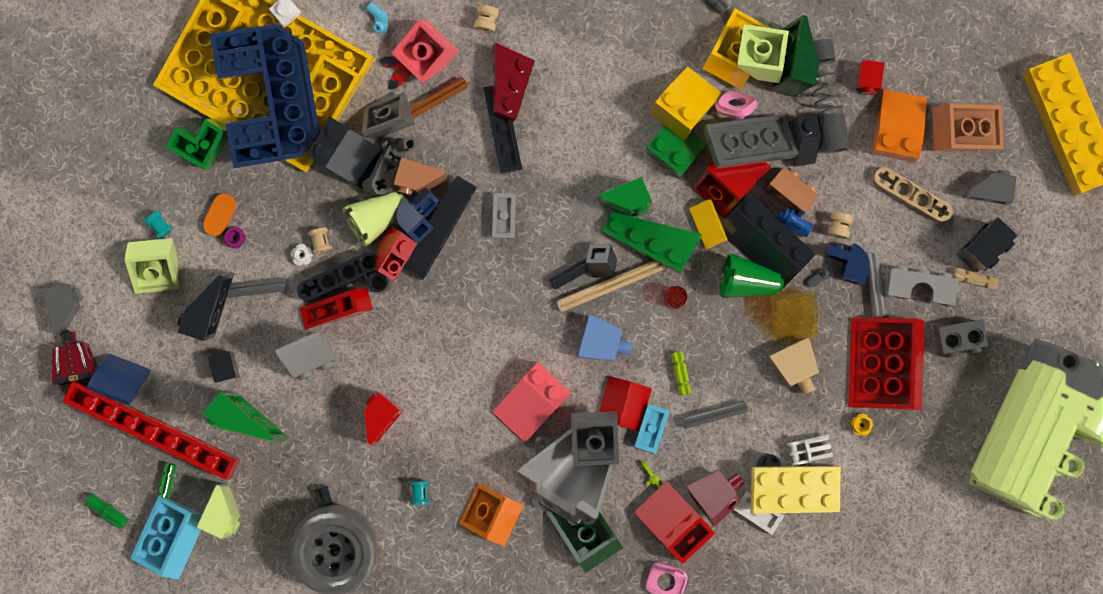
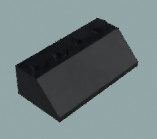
M751 193L721 223L726 237L752 262L781 275V279H784L783 288L816 255Z

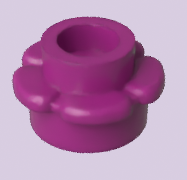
M234 227L226 230L224 242L227 246L238 249L245 243L246 235L243 234L241 228Z

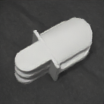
M829 435L787 443V446H790L791 449L789 454L793 457L792 466L833 457L832 452L811 456L812 452L830 449L831 444L809 447L810 443L828 440ZM797 444H803L804 450L798 451ZM805 453L806 460L800 461L799 454Z

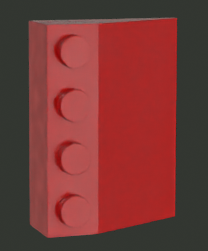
M851 318L849 408L922 411L924 320L917 318Z

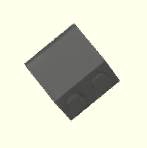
M617 411L571 413L573 466L619 464Z

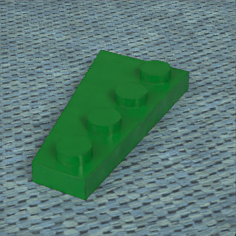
M612 212L602 229L603 234L678 274H681L702 237V234L616 212Z

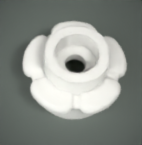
M304 244L297 245L291 251L293 263L298 266L308 265L312 260L313 252L310 247H306Z

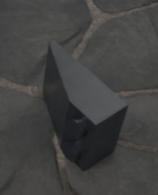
M329 116L307 150L306 155L363 189L362 183L364 179L370 177L383 149Z
M228 272L218 275L188 306L184 313L180 314L177 321V326H179L178 333L201 341L215 337L235 273Z

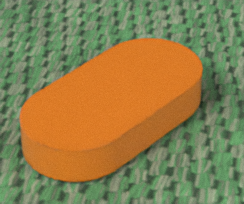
M220 194L214 199L203 223L204 230L209 235L218 237L225 233L237 207L236 201L231 195Z

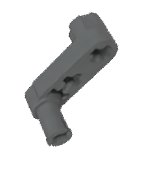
M407 137L388 141L370 177L364 179L362 183L364 193L367 196L384 195L389 191L397 174L401 158H405L406 152L415 150L417 146L415 139ZM386 162H389L388 166L391 168V170H386Z

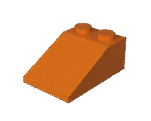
M883 89L871 154L913 163L920 159L925 129L926 97Z

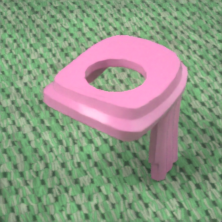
M728 91L721 96L715 107L718 113L733 117L732 121L744 120V117L749 115L759 103L755 97ZM735 99L744 103V105L732 106L729 104V101Z
M655 562L647 578L646 590L651 594H683L688 580L687 574L678 567ZM664 573H669L675 578V585L669 591L660 589L657 583L659 576Z

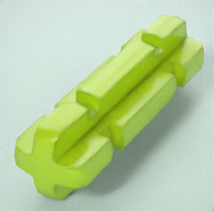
M681 351L671 354L672 363L675 364L673 368L677 384L679 383V395H688L691 393V387L687 382L689 378L686 364L683 363L685 360L684 355Z

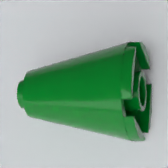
M730 254L726 256L721 273H724L723 283L720 282L719 285L720 297L724 298L776 296L778 292H782L784 279H781V275L738 255Z

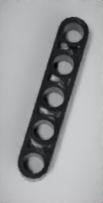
M458 175L455 177L429 221L434 229L416 245L403 267L404 271L422 281L424 280L472 198L477 186Z

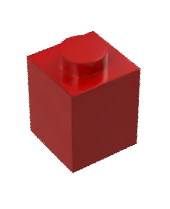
M863 59L858 67L856 90H861V94L864 95L878 93L882 88L885 62Z

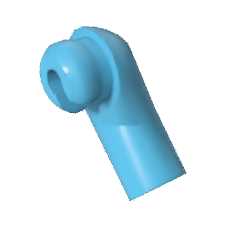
M371 2L367 6L366 11L374 17L373 30L379 34L385 33L388 28V15L374 2Z

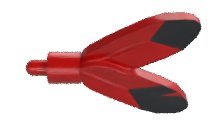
M386 56L380 59V63L383 66L399 70L389 81L388 88L390 90L400 87L411 76L412 73L396 57Z

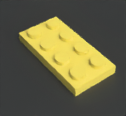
M752 467L751 513L840 512L841 467Z

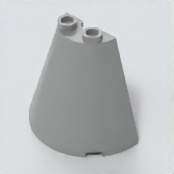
M570 429L518 470V476L525 488L530 486L533 489V496L545 507L569 521L579 524L583 520L586 525H590L598 517L614 464L573 466L572 429Z

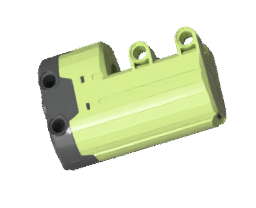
M1034 339L1026 352L970 472V484L1029 515L1048 519H1059L1062 517L1065 510L1063 503L1059 499L1048 495L1047 492L1055 476L1078 477L1084 470L1083 461L1079 457L1067 452L1073 436L1098 447H1103V366L1058 345ZM1069 460H1071L1074 463V469L1072 472H1068ZM1050 502L1055 506V510L1051 515L1048 514Z

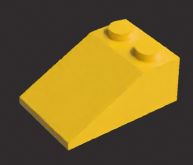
M734 9L702 69L741 90L750 77L748 73L737 67L743 26L746 24L770 27Z
M687 67L657 99L649 114L684 141L720 98L722 93Z

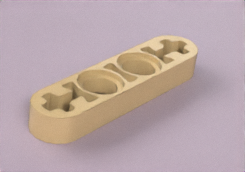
M884 167L874 173L873 182L878 188L934 221L945 222L952 216L953 211L949 203L893 170ZM883 173L888 174L886 177L888 180L894 181V179L896 178L898 179V181L895 182L892 189H890L889 186L891 185V183H889L888 181L881 183V178L878 176L879 174L882 175ZM900 183L908 186L909 191L907 195H900L898 193L897 186ZM918 195H925L927 197L928 204L925 207L917 204L916 198ZM933 201L936 202L934 207L938 209L942 207L945 208L944 212L947 214L946 216L943 215L939 217V212L934 208L931 209L930 212L928 211V209L932 206Z

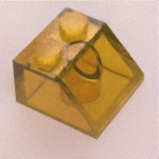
M816 291L768 297L773 342L818 337Z

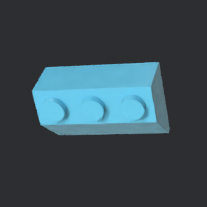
M158 496L130 559L162 577L179 580L200 534L201 529L197 528L203 514Z

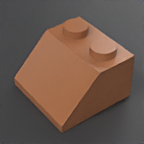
M783 167L764 191L784 207L795 209L794 214L801 217L819 195L812 184L808 182L803 183L798 179L799 175L793 169Z

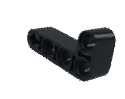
M366 252L302 281L297 287V294L301 299L313 302L365 278L373 292L383 294L390 288V281L388 277L376 270L377 256L372 252ZM370 257L374 258L375 266L371 269H366L364 266L365 260ZM348 267H354L355 274L351 278H345L344 271ZM333 276V286L326 288L324 286L325 278ZM377 278H383L385 281L381 289L374 288L373 283ZM319 285V287L322 289L321 292L317 288L312 290L311 296L304 294V292H306L307 286L310 288H315Z

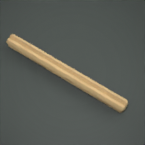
M652 261L562 298L556 304L559 311L563 312L665 270L667 267Z

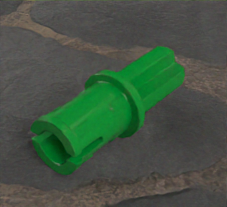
M94 493L88 497L84 504L99 514L100 519H106L118 529H122L128 522V518L114 509L113 504H107Z

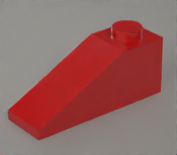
M357 289L299 309L304 328L307 330L372 311L373 307L368 289Z

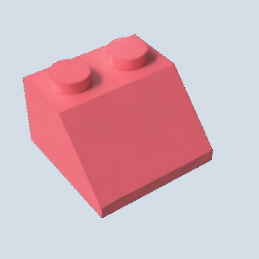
M419 19L393 50L392 54L422 83H425L444 69L460 50L430 21Z

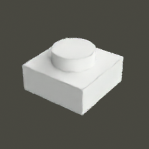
M279 0L269 8L284 27L301 14V11L291 0Z

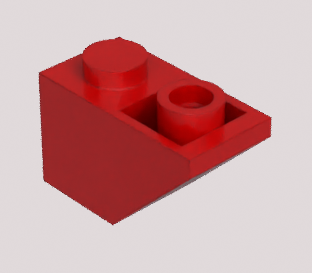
M389 227L378 245L376 270L395 281L418 243L402 232Z

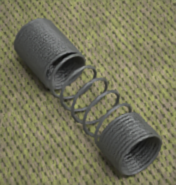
M814 40L819 66L835 63L833 40ZM833 71L829 73H819V78L826 75L837 74L838 72ZM839 82L816 84L815 86H820V88L812 93L813 96L822 98L815 102L814 106L819 109H825L817 114L821 132V153L823 154L842 152L850 148L846 129L847 125H845V114L832 113L818 117L823 112L842 108L843 105L834 107L816 106L817 103L842 95L821 96L814 94L820 89L839 85Z

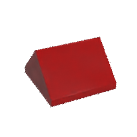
M609 376L599 412L617 411L619 426L639 431L652 388Z

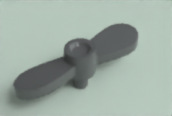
M837 261L828 269L822 270L821 274L808 280V287H816L824 279H828L831 274L841 271L844 263Z

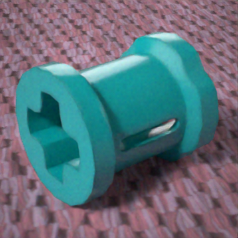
M160 211L154 212L144 221V224L154 231L157 239H163L174 229L162 218Z
M429 481L409 482L412 492L410 505L430 504V500L427 498Z

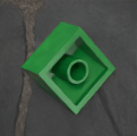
M664 126L647 146L645 152L680 179L708 144L693 132L683 141Z
M642 177L599 195L601 205L628 216L635 214V217L642 216L648 213L647 210H649L652 204Z

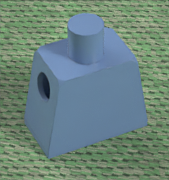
M589 315L578 357L614 361L617 352L630 356L633 342L620 339L622 329Z

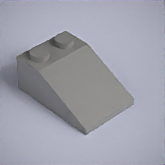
M319 332L275 350L277 356L292 377H299L300 380L312 376V371L318 368L324 371L333 367L332 362L337 361L328 337Z

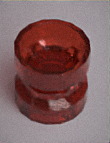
M680 286L670 287L664 295L666 306L673 310L683 307L687 302V292Z

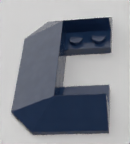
M278 23L210 34L218 80L263 73L271 114L268 117L226 123L233 168L301 158L320 132L304 42L289 33Z

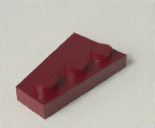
M494 43L492 45L495 86L493 87V113L514 122L517 119L535 60L498 43Z

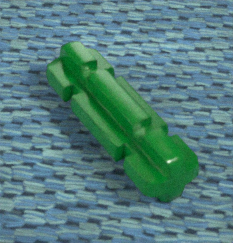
M165 462L163 464L162 471L164 474L161 475L157 491L159 496L169 500L168 495H171L174 482L173 473L175 474L177 465L174 463Z

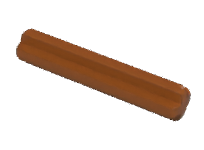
M460 77L412 104L410 109L413 118L467 89L468 84L465 79Z

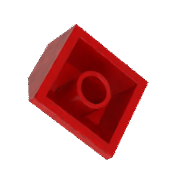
M373 393L365 403L367 405V408L364 410L367 443L370 446L376 445L404 412L402 408L384 393Z

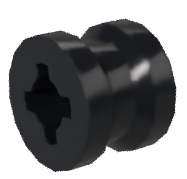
M764 454L759 457L757 467H781V462L773 454Z

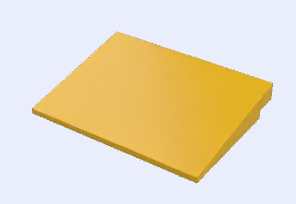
M200 0L153 85L224 125L226 123L271 116L263 73L218 80L210 34L278 23L289 33L304 42L318 124L321 130L329 116L339 121L375 58L300 15L284 27L269 10L276 3L274 0ZM236 108H240V111H244L247 108L245 114L235 113ZM306 152L301 158L285 160L305 172H308L314 162L312 158L306 155Z

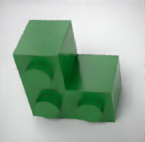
M205 119L198 134L186 127H177L169 139L166 148L203 170L211 169L214 167L228 140L226 125L216 119Z

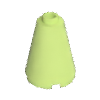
M392 192L343 207V214L348 213L349 218L346 219L347 224L358 241L363 239L362 245L364 247L373 242L397 219L398 207L405 198L401 193L398 195L397 192Z

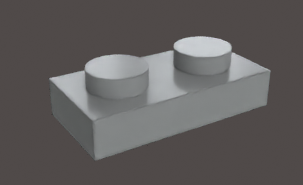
M494 193L492 238L515 239L516 194Z

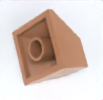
M401 158L394 185L399 188V192L411 195L412 192H421L425 187L429 189L446 182L448 176L445 170Z

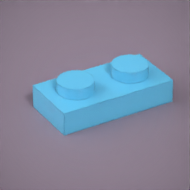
M648 404L634 447L656 454L668 419L669 410Z

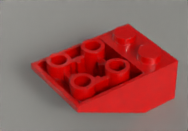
M667 481L634 511L682 565L716 534Z

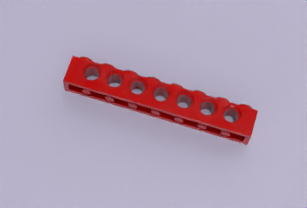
M72 381L64 397V403L224 480L232 479L241 460L240 458L130 405L87 389L88 385L82 382Z

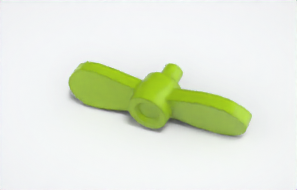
M644 461L640 462L650 476L648 477L650 480L646 482L647 486L653 483L660 488L662 485L659 483L660 478L657 474L652 473Z

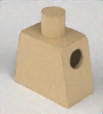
M809 338L767 357L788 387L798 383L803 395L815 390L810 377L819 373Z

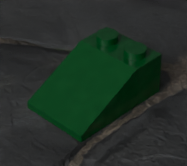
M806 15L800 16L783 28V30L789 31L783 72L780 83L773 82L771 88L793 97L815 86L820 76L818 73L819 61Z
M550 509L546 511L585 573L623 549V546L600 511L595 522L590 525H586L583 520L579 524L569 521Z

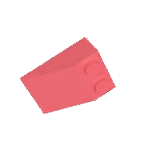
M537 362L496 407L493 413L520 439L526 442L565 401L571 392Z

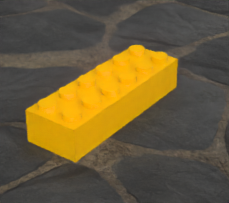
M1071 53L1028 69L1022 74L1073 196L1102 186L1103 128Z

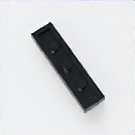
M495 85L483 87L501 175L522 171L513 122L493 113V87Z

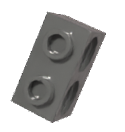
M983 319L934 329L939 355L946 354V358L960 356L959 351L968 350V354L982 352L981 347L988 346ZM969 332H974L977 336L974 344L968 340ZM948 335L952 336L955 340L952 348L946 344Z

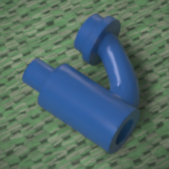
M787 208L784 214L778 213L777 218L787 228L799 235L808 237L813 223L794 214L795 209Z

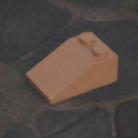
M949 103L932 107L935 152L1004 150L1002 105Z

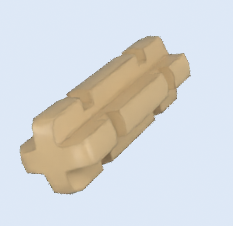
M957 268L953 274V278L959 279L960 282L965 281V283L980 287L985 286L988 289H996L998 285L997 277H987L985 274L973 271L966 272L964 269Z

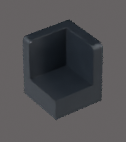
M590 244L586 265L593 278H614L617 257L612 245Z
M228 351L208 357L215 383L240 378L234 352Z

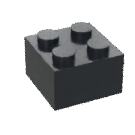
M996 217L986 222L962 247L957 255L975 272L986 271L988 268L992 269L1000 261L999 255L1004 252L1007 253L1015 245L1013 240L1018 235L999 217Z

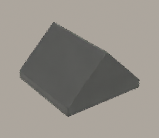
M405 92L364 107L362 127L364 137L377 139L415 125Z

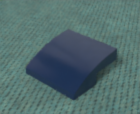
M109 353L94 373L87 389L130 405L138 396L142 384L149 378L151 369Z

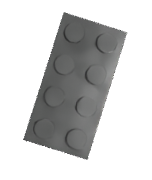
M785 114L706 124L703 128L716 169L796 158L799 154Z

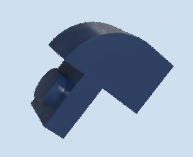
M425 187L411 202L404 198L397 210V221L417 243L434 229L425 218L440 204V201Z
M833 243L832 246H827L823 256L845 262L840 280L860 286L864 285L870 266L866 252L854 243L849 246L848 251L845 250V246Z

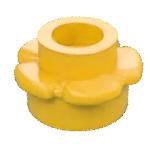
M858 414L857 417H853L851 420L852 431L858 436L868 435L873 427L871 418H868L866 414Z

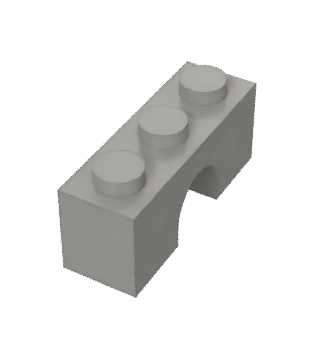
M895 265L894 269L891 268L887 271L884 297L908 300L911 298V291L914 285L920 284L925 286L929 292L928 304L952 307L956 303L959 279L952 278L953 274L940 272L938 276L930 274L929 270L917 269L916 272L908 271V267Z

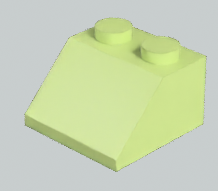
M744 24L737 67L757 80L780 83L789 31Z
M173 238L128 242L124 260L135 294L180 289L177 253Z
M216 485L197 528L221 539L230 537L231 534L235 535L241 523L238 521L240 514L229 485Z

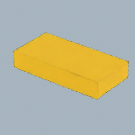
M711 199L689 208L699 234H702L701 238L706 249L728 241Z

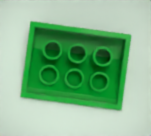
M220 392L202 413L207 417L205 421L214 429L219 428L268 441H287L289 438L242 396L236 393Z

